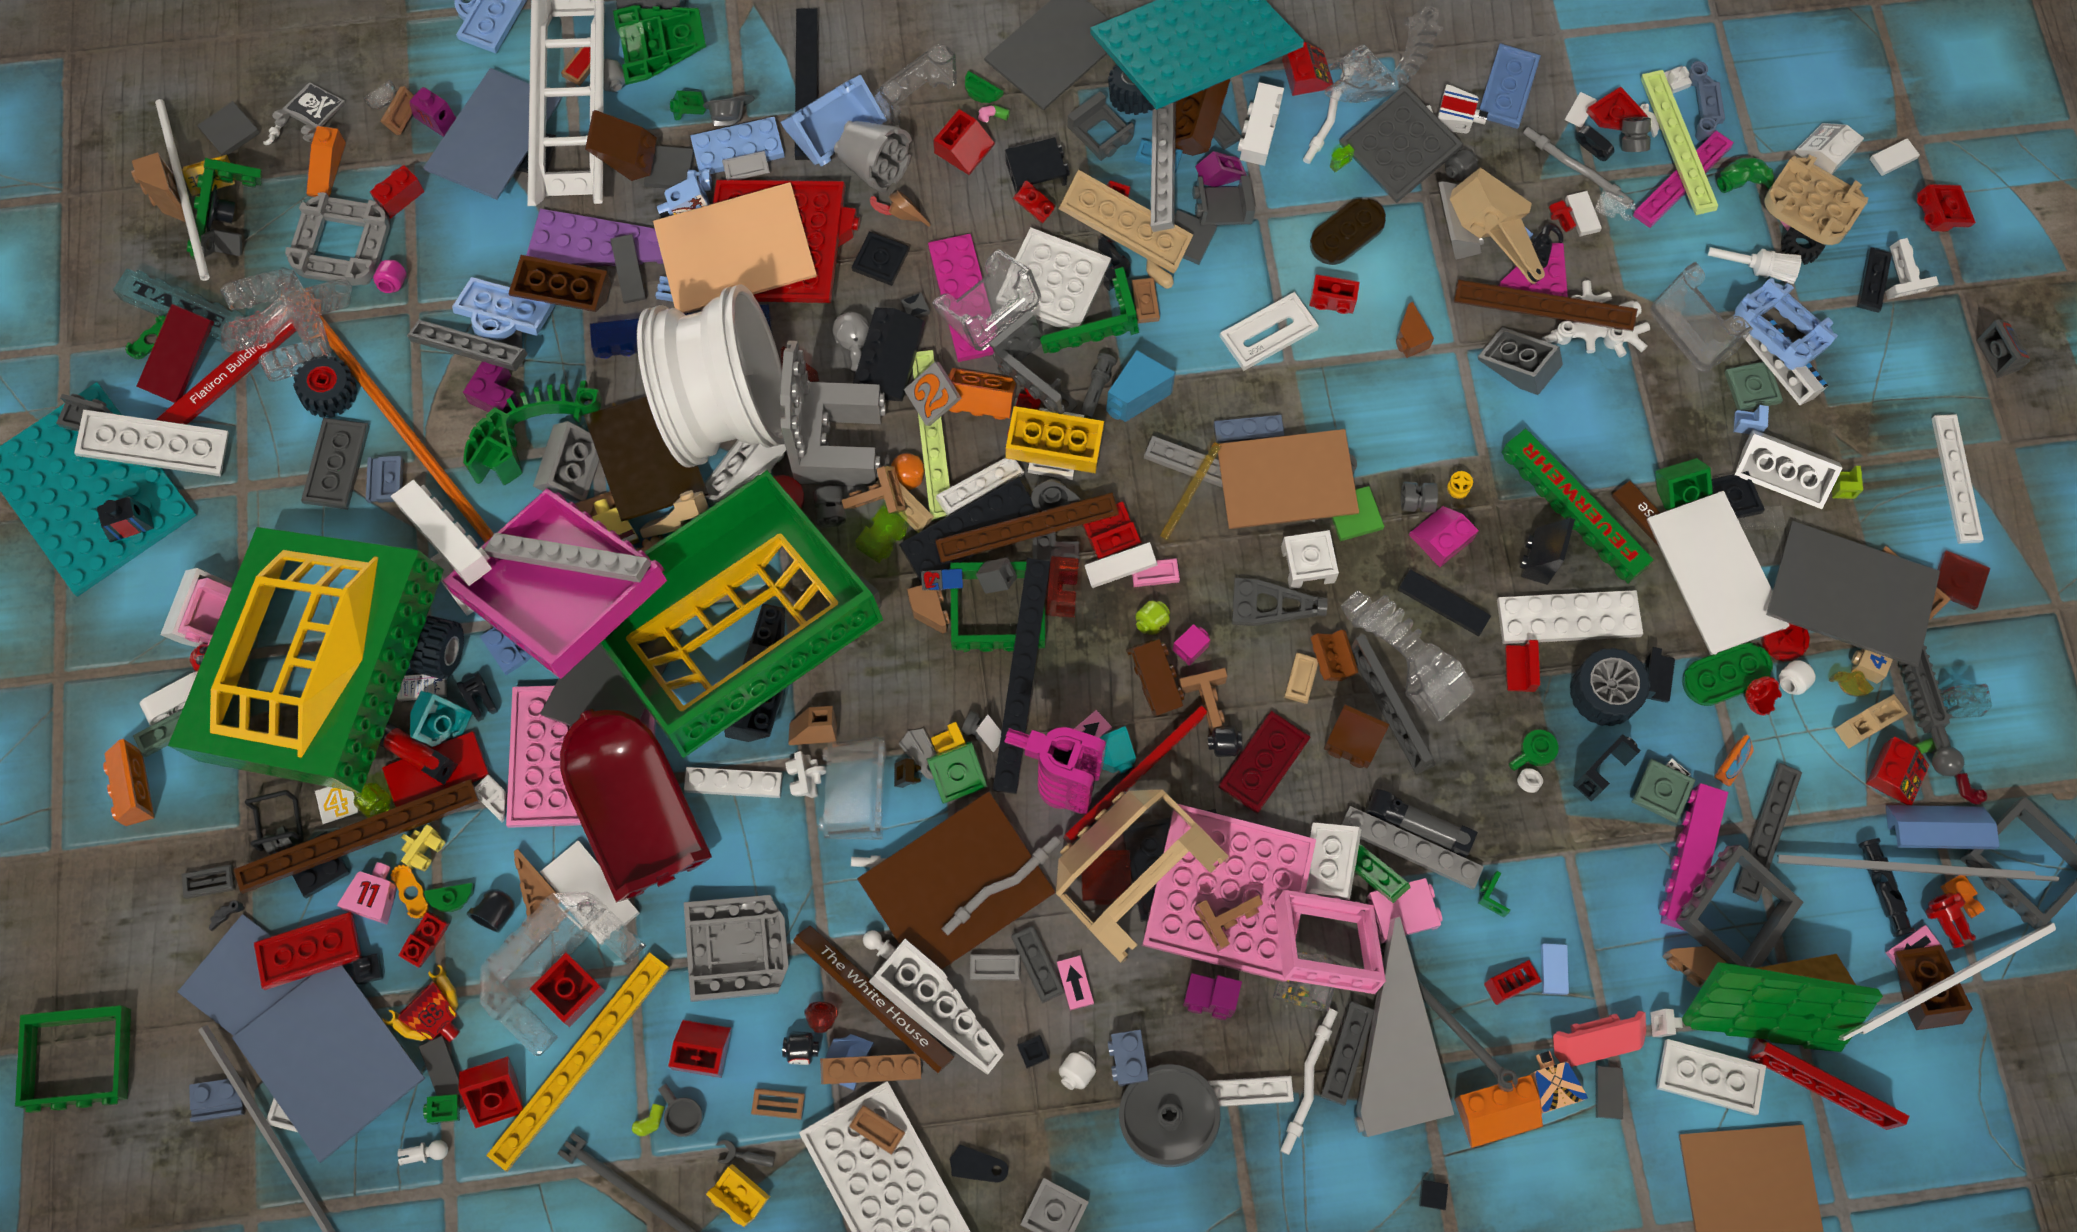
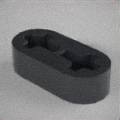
M1584 126L1576 134L1578 143L1600 161L1608 160L1615 152L1613 145L1590 126Z

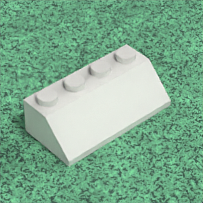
M1752 429L1742 450L1735 475L1745 480L1751 479L1753 483L1823 509L1842 470L1840 462ZM1749 471L1750 476L1744 474L1743 472Z
M737 440L705 482L708 495L705 496L707 504L711 507L714 506L717 502L723 500L766 470L771 474V469L784 457V452L786 451L785 443L766 448L760 443L749 444Z

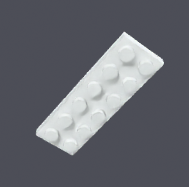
M83 410L74 453L80 457L221 476L229 432L213 428Z
M1637 590L1499 597L1497 599L1503 644L1527 643L1528 640L1555 642L1633 638L1643 635Z

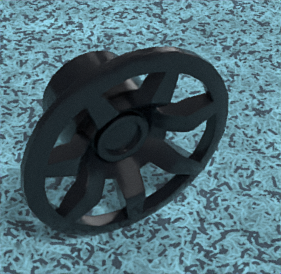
M216 184L211 195L206 227L207 232L210 231L214 220L232 224L235 202L219 199L217 197Z

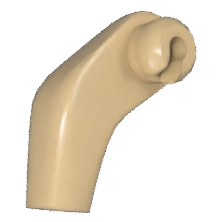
M1147 259L1146 271L1150 278H1154V281L1165 289L1171 288L1174 284L1172 275Z

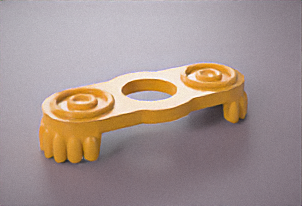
M398 865V867L392 870L391 880L395 882L399 890V899L405 903L408 910L407 914L411 918H423L429 910L428 903L423 895V887L417 882L411 868L405 865ZM411 886L418 889L416 898L412 900L406 899L404 895L405 890Z

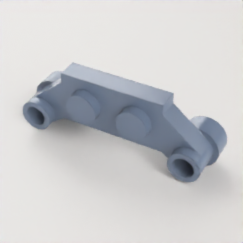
M1696 61L1689 69V78L1692 81L1691 86H1695L1701 118L1697 125L1695 137L1699 141H1706L1713 134L1717 125L1723 124L1725 114L1720 82L1713 81L1707 75L1708 66L1704 62Z

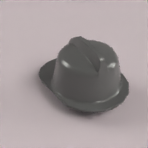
M741 95L724 100H712L704 103L703 107L709 110L714 126H731L741 119L743 106L754 101L755 97L752 95Z
M1055 479L1041 481L1034 488L1031 495L1034 507L1040 512L1081 501L1073 491Z

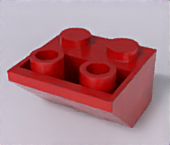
M960 109L933 139L934 153L968 175L972 173L995 145L980 123Z
M682 1020L673 1041L668 1067L675 1071L722 1078L732 1028Z

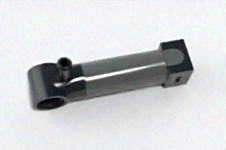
M1381 789L1375 790L1366 810V813L1385 822L1389 821L1449 848V851L1464 858L1470 853L1478 833L1466 826L1458 827L1402 802L1401 799H1398L1393 794Z

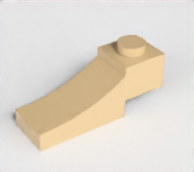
M693 490L680 494V498L673 504L675 509L661 518L649 521L640 529L642 537L646 538L674 532L690 522L691 518H695L705 512L709 507L703 491L694 493Z
M1895 694L1847 720L1835 728V731L1848 749L1903 718L1908 712Z

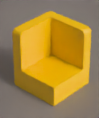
M956 722L947 725L948 731L931 738L937 754L965 744Z

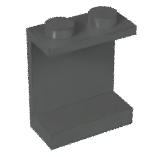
M1241 176L1238 187L1204 188L1203 178L1198 177L1197 184L1192 189V196L1197 201L1195 204V215L1199 217L1200 226L1252 224L1255 205L1250 176Z

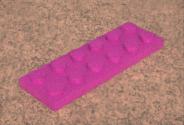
M971 234L929 242L928 248L957 361L962 362L993 355L994 351L989 342L997 337V332Z

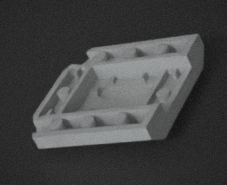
M770 895L684 902L690 1002L778 994L788 970L785 919Z

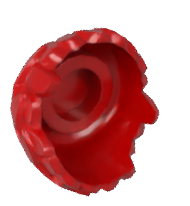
M1765 676L1754 679L1749 684L1745 696L1749 708L1757 715L1765 716L1775 710V700L1778 697L1780 698L1782 693L1779 690L1778 681L1773 677Z

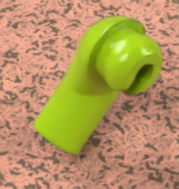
M652 1104L649 1117L641 1121H635L632 1125V1132L638 1136H647L659 1128L665 1107Z

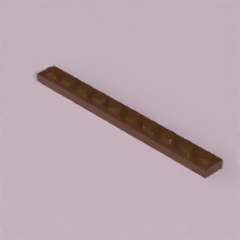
M471 779L235 868L233 870L239 890L242 894L480 804Z

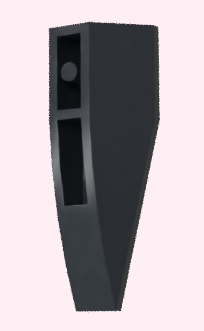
M762 604L743 665L785 637V608ZM783 690L725 729V737L745 742L770 737L783 697Z

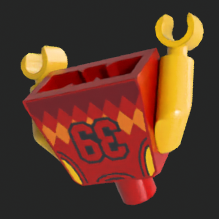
M437 965L440 968L438 975L434 976L431 971L428 972L434 981L424 988L400 1013L389 1010L393 1014L392 1020L382 1019L385 1024L392 1026L404 1038L419 1041L433 1040L440 1033L448 1042H451L460 1033V1030L451 1023L457 1016L456 1009L459 1005L456 989L446 976V971L441 965Z

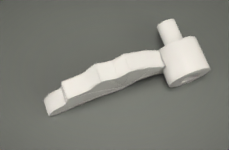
M1642 104L1640 108L1651 118V134L1655 137L1660 126L1655 114L1649 112V104Z

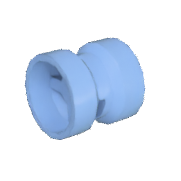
M703 169L701 172L688 170L687 179L695 176L704 191H712L710 169Z

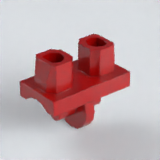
M1028 181L1023 183L1021 189L1013 197L1018 204L1040 223H1044L1055 208V205Z

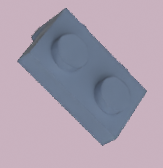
M1141 1030L1111 1034L1112 1041H1108L1109 1055L1114 1056L1116 1066H1111L1113 1081H1118L1120 1087L1126 1084L1149 1081Z

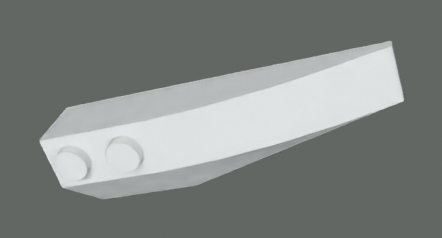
M904 939L869 980V983L934 1037L988 1075L1004 1054L985 1028L981 1027L976 1020L975 1014L971 1009H968L961 999L959 992L947 980L946 974L910 942Z

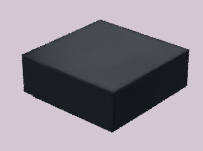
M1040 1035L1017 1044L1026 1069L1050 1059Z
M1422 1180L1419 1206L1446 1210L1448 1184Z

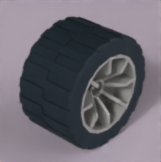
M1604 648L1598 652L1595 651L1582 663L1572 677L1570 695L1573 705L1582 716L1590 722L1597 723V725L1614 726L1624 723L1643 706L1649 696L1650 681L1648 671L1644 667L1645 665L1634 654H1630L1623 649Z

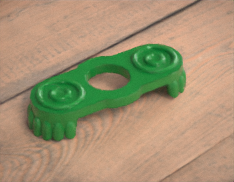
M166 316L156 317V323L150 329L145 330L138 340L133 344L127 343L125 350L130 357L139 360L152 351L155 343L146 344L145 339L150 334H155L158 337Z

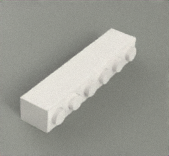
M412 480L391 495L392 499L466 584L470 586L492 569L487 562L490 559L482 548L477 550L476 547L478 545L470 535H464L466 531L458 522L453 523L454 518L446 509L444 511L441 510L443 506L435 497L430 498L432 495L424 485L419 486Z

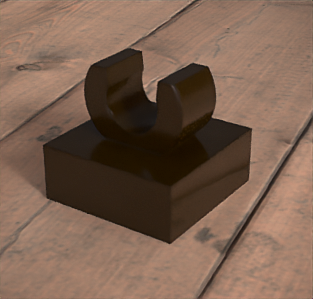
M905 758L895 763L894 787L904 788L910 784L914 785L921 782L920 778L914 777V772L921 770V766L914 765V759Z

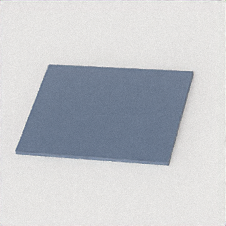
M343 965L311 975L232 1037L320 1163L426 1079Z

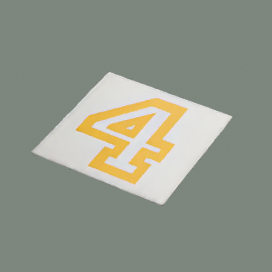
M332 787L315 791L323 824L358 813L352 791Z

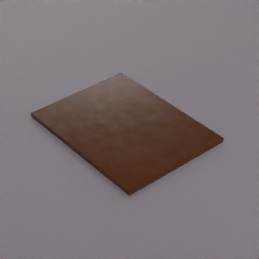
M990 792L982 795L857 878L898 943L901 944L906 939L941 970L1056 893L1039 866H1037L1019 884L987 897L970 914L971 917L964 924L958 925L948 936L941 929L955 916L954 912L960 907L963 908L984 887L1013 876L1032 858Z

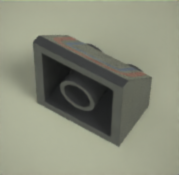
M2000 319L1995 320L1976 340L1997 378L2021 370L2030 361L2027 350L2023 348L2016 331L2009 322Z

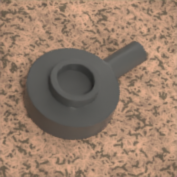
M664 1084L658 1091L668 1103L664 1113L666 1128L678 1137H689L695 1134L703 1122L701 1107L692 1099H677L668 1085Z

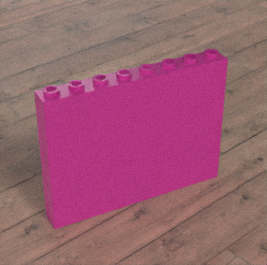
M549 489L544 490L497 533L648 558L651 565L640 583L489 557L490 559L487 560L492 569L470 586L466 584L455 570L443 580L444 584L456 598L560 679L667 581L662 573L664 568L656 560L651 561L642 550L636 551L629 541H622L613 530L609 532L599 520L595 522L586 511L580 512L573 502L570 501L568 503L559 492L553 493ZM491 538L480 548L484 550Z

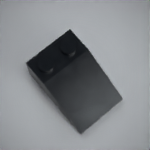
M1574 518L1538 527L1533 535H1528L1525 544L1528 552L1527 555H1523L1519 568L1523 569L1521 577L1542 584H1549L1564 562L1575 522Z

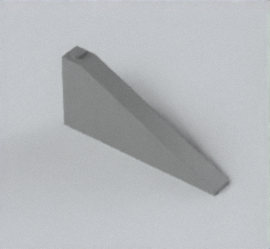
M1400 917L1390 919L1383 958L1386 982L1377 991L1356 1108L1357 1117L1354 1118L1358 1133L1362 1132L1364 1137L1454 1115Z

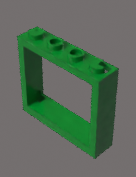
M985 562L950 563V569H962V579H978L976 573ZM1010 562L1017 578H1024L1027 562ZM958 588L951 589L952 650H963V652H969L970 649H980L982 652H991L994 649H1003L1007 652L1014 651L1016 635L958 636ZM1045 606L1038 649L1045 648Z
M119 1005L20 1015L15 1107L25 1109L26 1113L41 1112V1109L44 1107H50V1110H66L67 1105L76 1104L77 1108L92 1107L95 1102H102V1105H117L118 1100L128 1099L131 1009ZM116 1020L113 1091L34 1099L38 1028Z

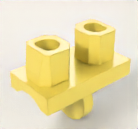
M426 825L421 833L414 830L410 837L403 834L401 839L406 841L401 850L406 854L401 862L412 870L416 868L425 872L432 861L424 856L425 852L429 847L439 852L445 845V841L429 825Z

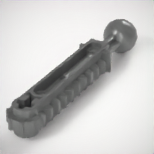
M1923 644L1918 667L1900 661L1899 665H1902L1903 670L1901 672L1905 674L1906 678L1904 681L1909 686L1907 690L1911 692L1910 699L1914 701L1913 708L1917 710L1916 717L1920 719L1917 726L1922 727L1924 733H1931L1937 750L1932 758V766L1940 775L1951 777L1962 771L1965 765L1964 757L1959 750L1950 745L1945 727L1950 724L1949 719L1953 716L1946 712L1948 707L1944 706L1943 702L1945 700L1941 697L1940 693L1942 691L1937 685L1939 682L1934 677L1936 673L1931 668L1933 664L1929 662L1930 655L1926 653L1927 646Z

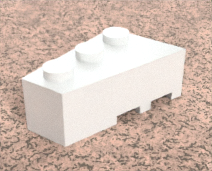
M1259 82L1254 102H1250L1247 115H1250V119L1245 120L1242 133H1246L1245 139L1240 138L1238 151H1241L1240 160L1265 166L1279 115L1284 88Z

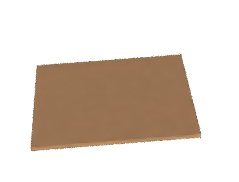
M1804 1125L1679 1134L1695 1232H1824Z

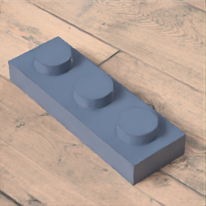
M1281 415L1214 421L1216 445L1284 436Z

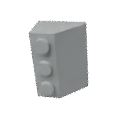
M1444 181L1438 182L1455 259L1481 254L1480 245L1484 244L1483 238H1478L1462 227L1450 201L1452 190L1459 184Z
M569 421L553 425L533 487L541 491L549 489L553 493L559 492L565 499L580 502L586 500L599 462L590 433Z

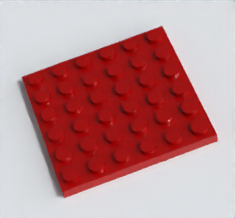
M716 180L713 204L791 182L817 276L753 295L757 302L831 303L846 187L844 181Z

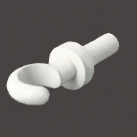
M277 125L269 129L270 138L267 141H263V144L270 145L275 140V137H279L281 127Z

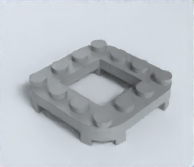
M324 192L318 193V196L311 198L306 203L302 202L299 207L301 216L291 247H286L285 255L294 272L308 279L352 286L368 285L379 265L390 229V222L384 210L377 202L369 200L368 203L331 198ZM325 221L364 227L355 258L351 257L350 261L315 255Z

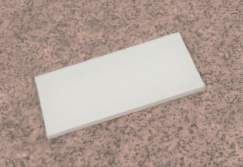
M1724 491L1647 518V522L1710 655H1716L1721 651L1789 627V623L1766 615L1772 589Z

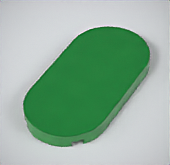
M1748 642L1721 651L1716 655L1713 654L1693 662L1683 674V689L1686 695L1697 704L1703 706L1719 704L1746 693L1749 684L1754 679L1770 676L1773 669L1772 659L1768 652L1760 646L1757 647L1752 645L1753 643Z

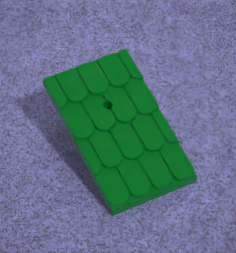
M1837 954L1759 968L1717 962L1683 1015L1682 1021L1685 1026H1690L1693 1030L1724 1032L1726 1036L1768 1039L1772 1043L1802 1045L1804 1049L1842 1052L1851 1038L1843 1041L1838 1040L1839 1036L1863 1024L1866 1017L1869 1016L1883 995L1879 989L1856 985Z

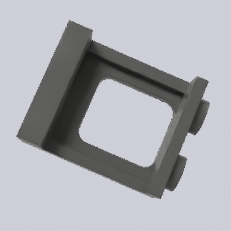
M1101 91L1068 115L1067 127L1100 161L1106 157H1111L1123 144L1127 145L1133 139L1134 124L1131 122L1129 125H1126L1105 104L1106 96ZM1104 120L1118 133L1099 146L1087 132Z

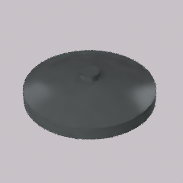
M1166 1064L1147 1069L1149 1081L1129 1084L1122 1096L1119 1108V1122L1123 1136L1136 1155L1153 1165L1179 1167L1192 1163L1209 1150L1217 1137L1221 1120L1217 1096L1208 1081L1190 1068Z

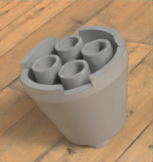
M848 121L844 126L840 140L834 146V151L838 153L840 161L871 188L879 192H886L887 187L893 182L897 184L909 165L911 155L908 154V149L912 139L906 130L896 126Z

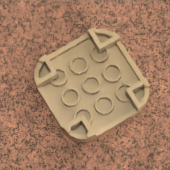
M1794 155L1765 196L1764 202L1767 210L1780 221L1825 245L1839 244L1850 231L1868 202V197H1865L1860 190L1862 184L1855 180L1851 186L1814 165L1817 159L1814 156L1809 155L1807 158H1797Z

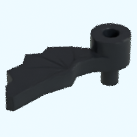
M232 900L229 903V907L222 906L220 910H216L214 916L210 918L209 930H215L232 913L243 911L245 908L243 903Z

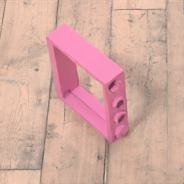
M1284 890L1274 902L1284 980L1375 994L1386 982L1374 906L1341 900L1339 898L1323 897L1317 894L1300 893L1294 890ZM1292 912L1357 923L1364 969L1298 959Z

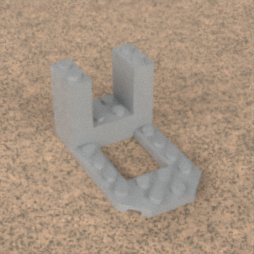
M788 341L783 356L780 405L785 406V415L781 417V431L794 480H797L799 484L875 485L879 478L876 469L882 467L880 465V456H876V449L871 447L829 446L827 435H830V422L881 424V416L886 415L885 394L881 393L880 385L808 381L806 362L803 360V350H799L798 341Z

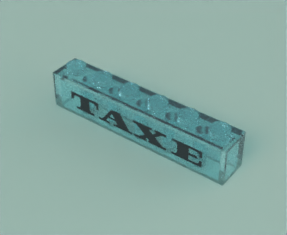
M126 269L113 289L121 301L157 316H167L171 304H174L212 320L214 324L208 337L234 348H238L251 327L245 320V315L241 312L226 310L223 305L217 302L209 303L198 294L190 295L179 286L174 288L168 286L165 281L159 278L155 280L149 278L146 273L140 270L135 272Z

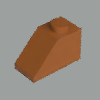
M1413 302L1408 304L1396 339L1399 351L1403 352L1406 358L1429 349L1434 340L1433 335Z

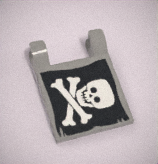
M309 82L284 108L275 111L272 116L276 119L275 125L283 127L286 124L289 116L305 123L306 125L301 128V133L304 134L302 138L307 142H311L316 127H322L345 104V101Z

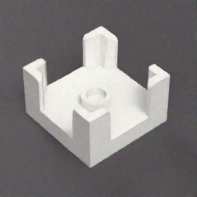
M1330 530L1284 537L1281 550L1283 557L1286 556L1290 571L1288 583L1290 589L1301 588L1303 581L1324 578V584L1335 583L1339 572Z

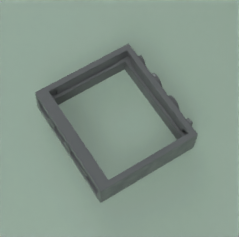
M2026 797L2016 801L1996 821L1999 835L2018 817L2077 871V844ZM1969 849L1960 858L1968 867L1995 869L1980 855L1985 849ZM1979 877L1989 890L1998 894L2007 907L2014 909L2021 916L2024 923L2027 922L2034 929L2046 925L2077 893L2076 878L2042 913L2006 878Z
M1741 845L1727 846L1723 852H1719V858L1716 863L1706 871V877L1703 882L1695 887L1690 901L1682 906L1681 909L1683 911L1676 919V922L1702 946H1707L1726 961L1727 964L1759 968L1803 904V901ZM1737 862L1780 900L1742 958L1698 920Z

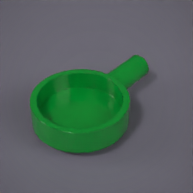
M1545 730L1531 731L1522 741V755L1511 761L1509 767L1515 771L1527 762L1534 766L1550 764L1557 756L1559 750L1556 738Z

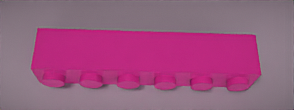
M1700 783L1690 792L1687 800L1690 803L1688 811L1684 812L1681 824L1684 825L1683 832L1679 834L1676 841V847H1679L1677 856L1673 857L1670 869L1673 870L1672 877L1667 880L1665 892L1668 893L1666 901L1662 902L1659 914L1662 915L1660 922L1662 924L1684 930L1676 922V919L1683 911L1681 909L1682 906L1690 901L1693 896V890L1703 882L1706 877V871L1711 867L1728 796L1727 791Z

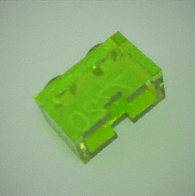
M882 506L873 517L874 525L871 528L866 526L855 540L857 549L877 563H880L883 558L887 559L894 543L901 541L907 532L905 520L895 513H888V509L885 506Z

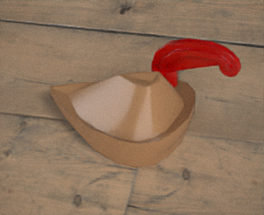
M900 190L891 193L889 196L892 201L891 206L877 202V198L871 196L870 204L878 212L885 215H894L901 220L920 221L930 227L931 224Z

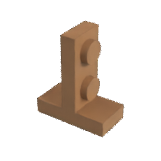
M894 466L877 468L880 484L868 487L869 491L864 493L862 490L849 493V498L842 500L844 509H854L885 498L888 513L906 511Z
M1225 668L1181 678L1178 682V687L1182 689L1183 694L1199 691L1202 705L1207 710L1206 718L1211 734L1214 728L1221 727L1224 723L1223 712L1221 709L1218 710L1216 706V701H1218L1216 689L1211 687L1226 683L1227 673Z
M1258 895L1215 917L1207 900L1197 904L1194 909L1219 952L1230 945L1221 927L1228 930L1237 925V919L1244 915L1246 919L1253 917L1259 913L1258 908L1263 905V902Z

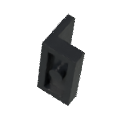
M1652 647L1646 654L1645 669L1648 671L1650 681V693L1647 699L1668 703L1671 696L1675 659L1662 656V648Z

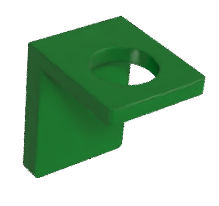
M1496 871L1491 879H1486L1481 886L1480 892L1483 894L1478 904L1505 917L1509 914L1510 909L1489 898L1501 875V872Z

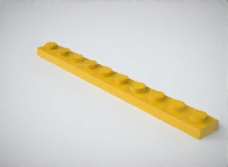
M650 952L488 1152L487 1157L506 1172L509 1171L670 968Z

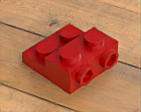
M1929 184L1917 193V203L1923 208L1925 213L1924 221L1931 231L1947 232L1953 227H1971L1976 223L1961 185Z

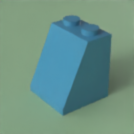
M1136 350L1108 391L1106 411L1114 419H1121L1124 422L1130 420L1172 393L1175 372Z

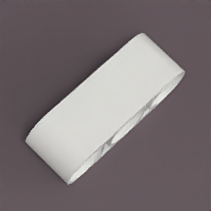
M198 671L147 696L140 702V706L151 726L183 709Z

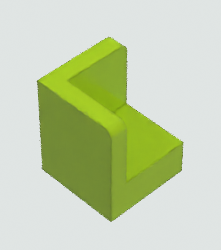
M1855 466L1850 472H1840L1832 488V498L1855 499L1863 491L1861 466Z

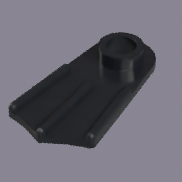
M959 1145L949 1159L951 1175L953 1177L999 1183L1004 1181L1008 1175V1166L1003 1160L963 1145ZM996 1166L1002 1169L1001 1174L998 1176L992 1173L993 1168Z

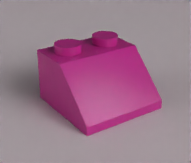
M1442 506L1411 531L1409 536L1441 567L1471 543L1479 530L1462 513Z

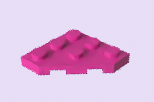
M1552 243L1548 265L1543 269L1545 276L1537 283H1530L1521 270L1516 267L1500 282L1499 286L1568 297L1564 244Z

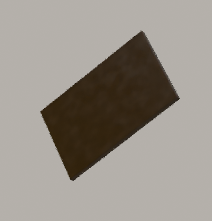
M647 396L584 415L621 522L674 506L673 504L680 498V494L686 491L693 490L694 493L703 491L704 496L708 495L698 465L690 468L681 465L666 446L654 420Z

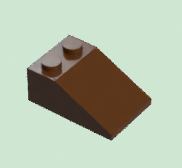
M594 110L592 111L585 150L630 181L650 176L657 137L641 126Z
M1344 705L1324 750H1327L1328 754L1338 759L1342 757L1349 760L1350 764L1357 768H1368L1390 724Z
M1942 945L1901 950L1894 953L1904 1001L1955 974ZM1958 983L1907 1012L1915 1029L1923 1030L1963 1024L1973 1008L1961 984Z

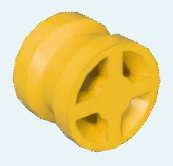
M1465 471L1455 472L1448 482V493L1457 499L1466 497L1472 488L1473 478Z

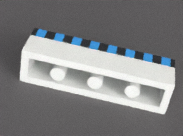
M1773 318L1767 319L1771 325L1790 340ZM1750 332L1743 337L1799 405L1815 399L1829 386L1810 363L1804 367H1796L1794 370H1791L1784 365V361L1770 353L1763 343L1753 338Z

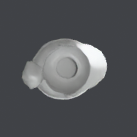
M846 312L834 321L832 331L836 344L839 342L843 348L850 350L851 370L856 372L862 353L861 349L864 347L870 326L861 314Z

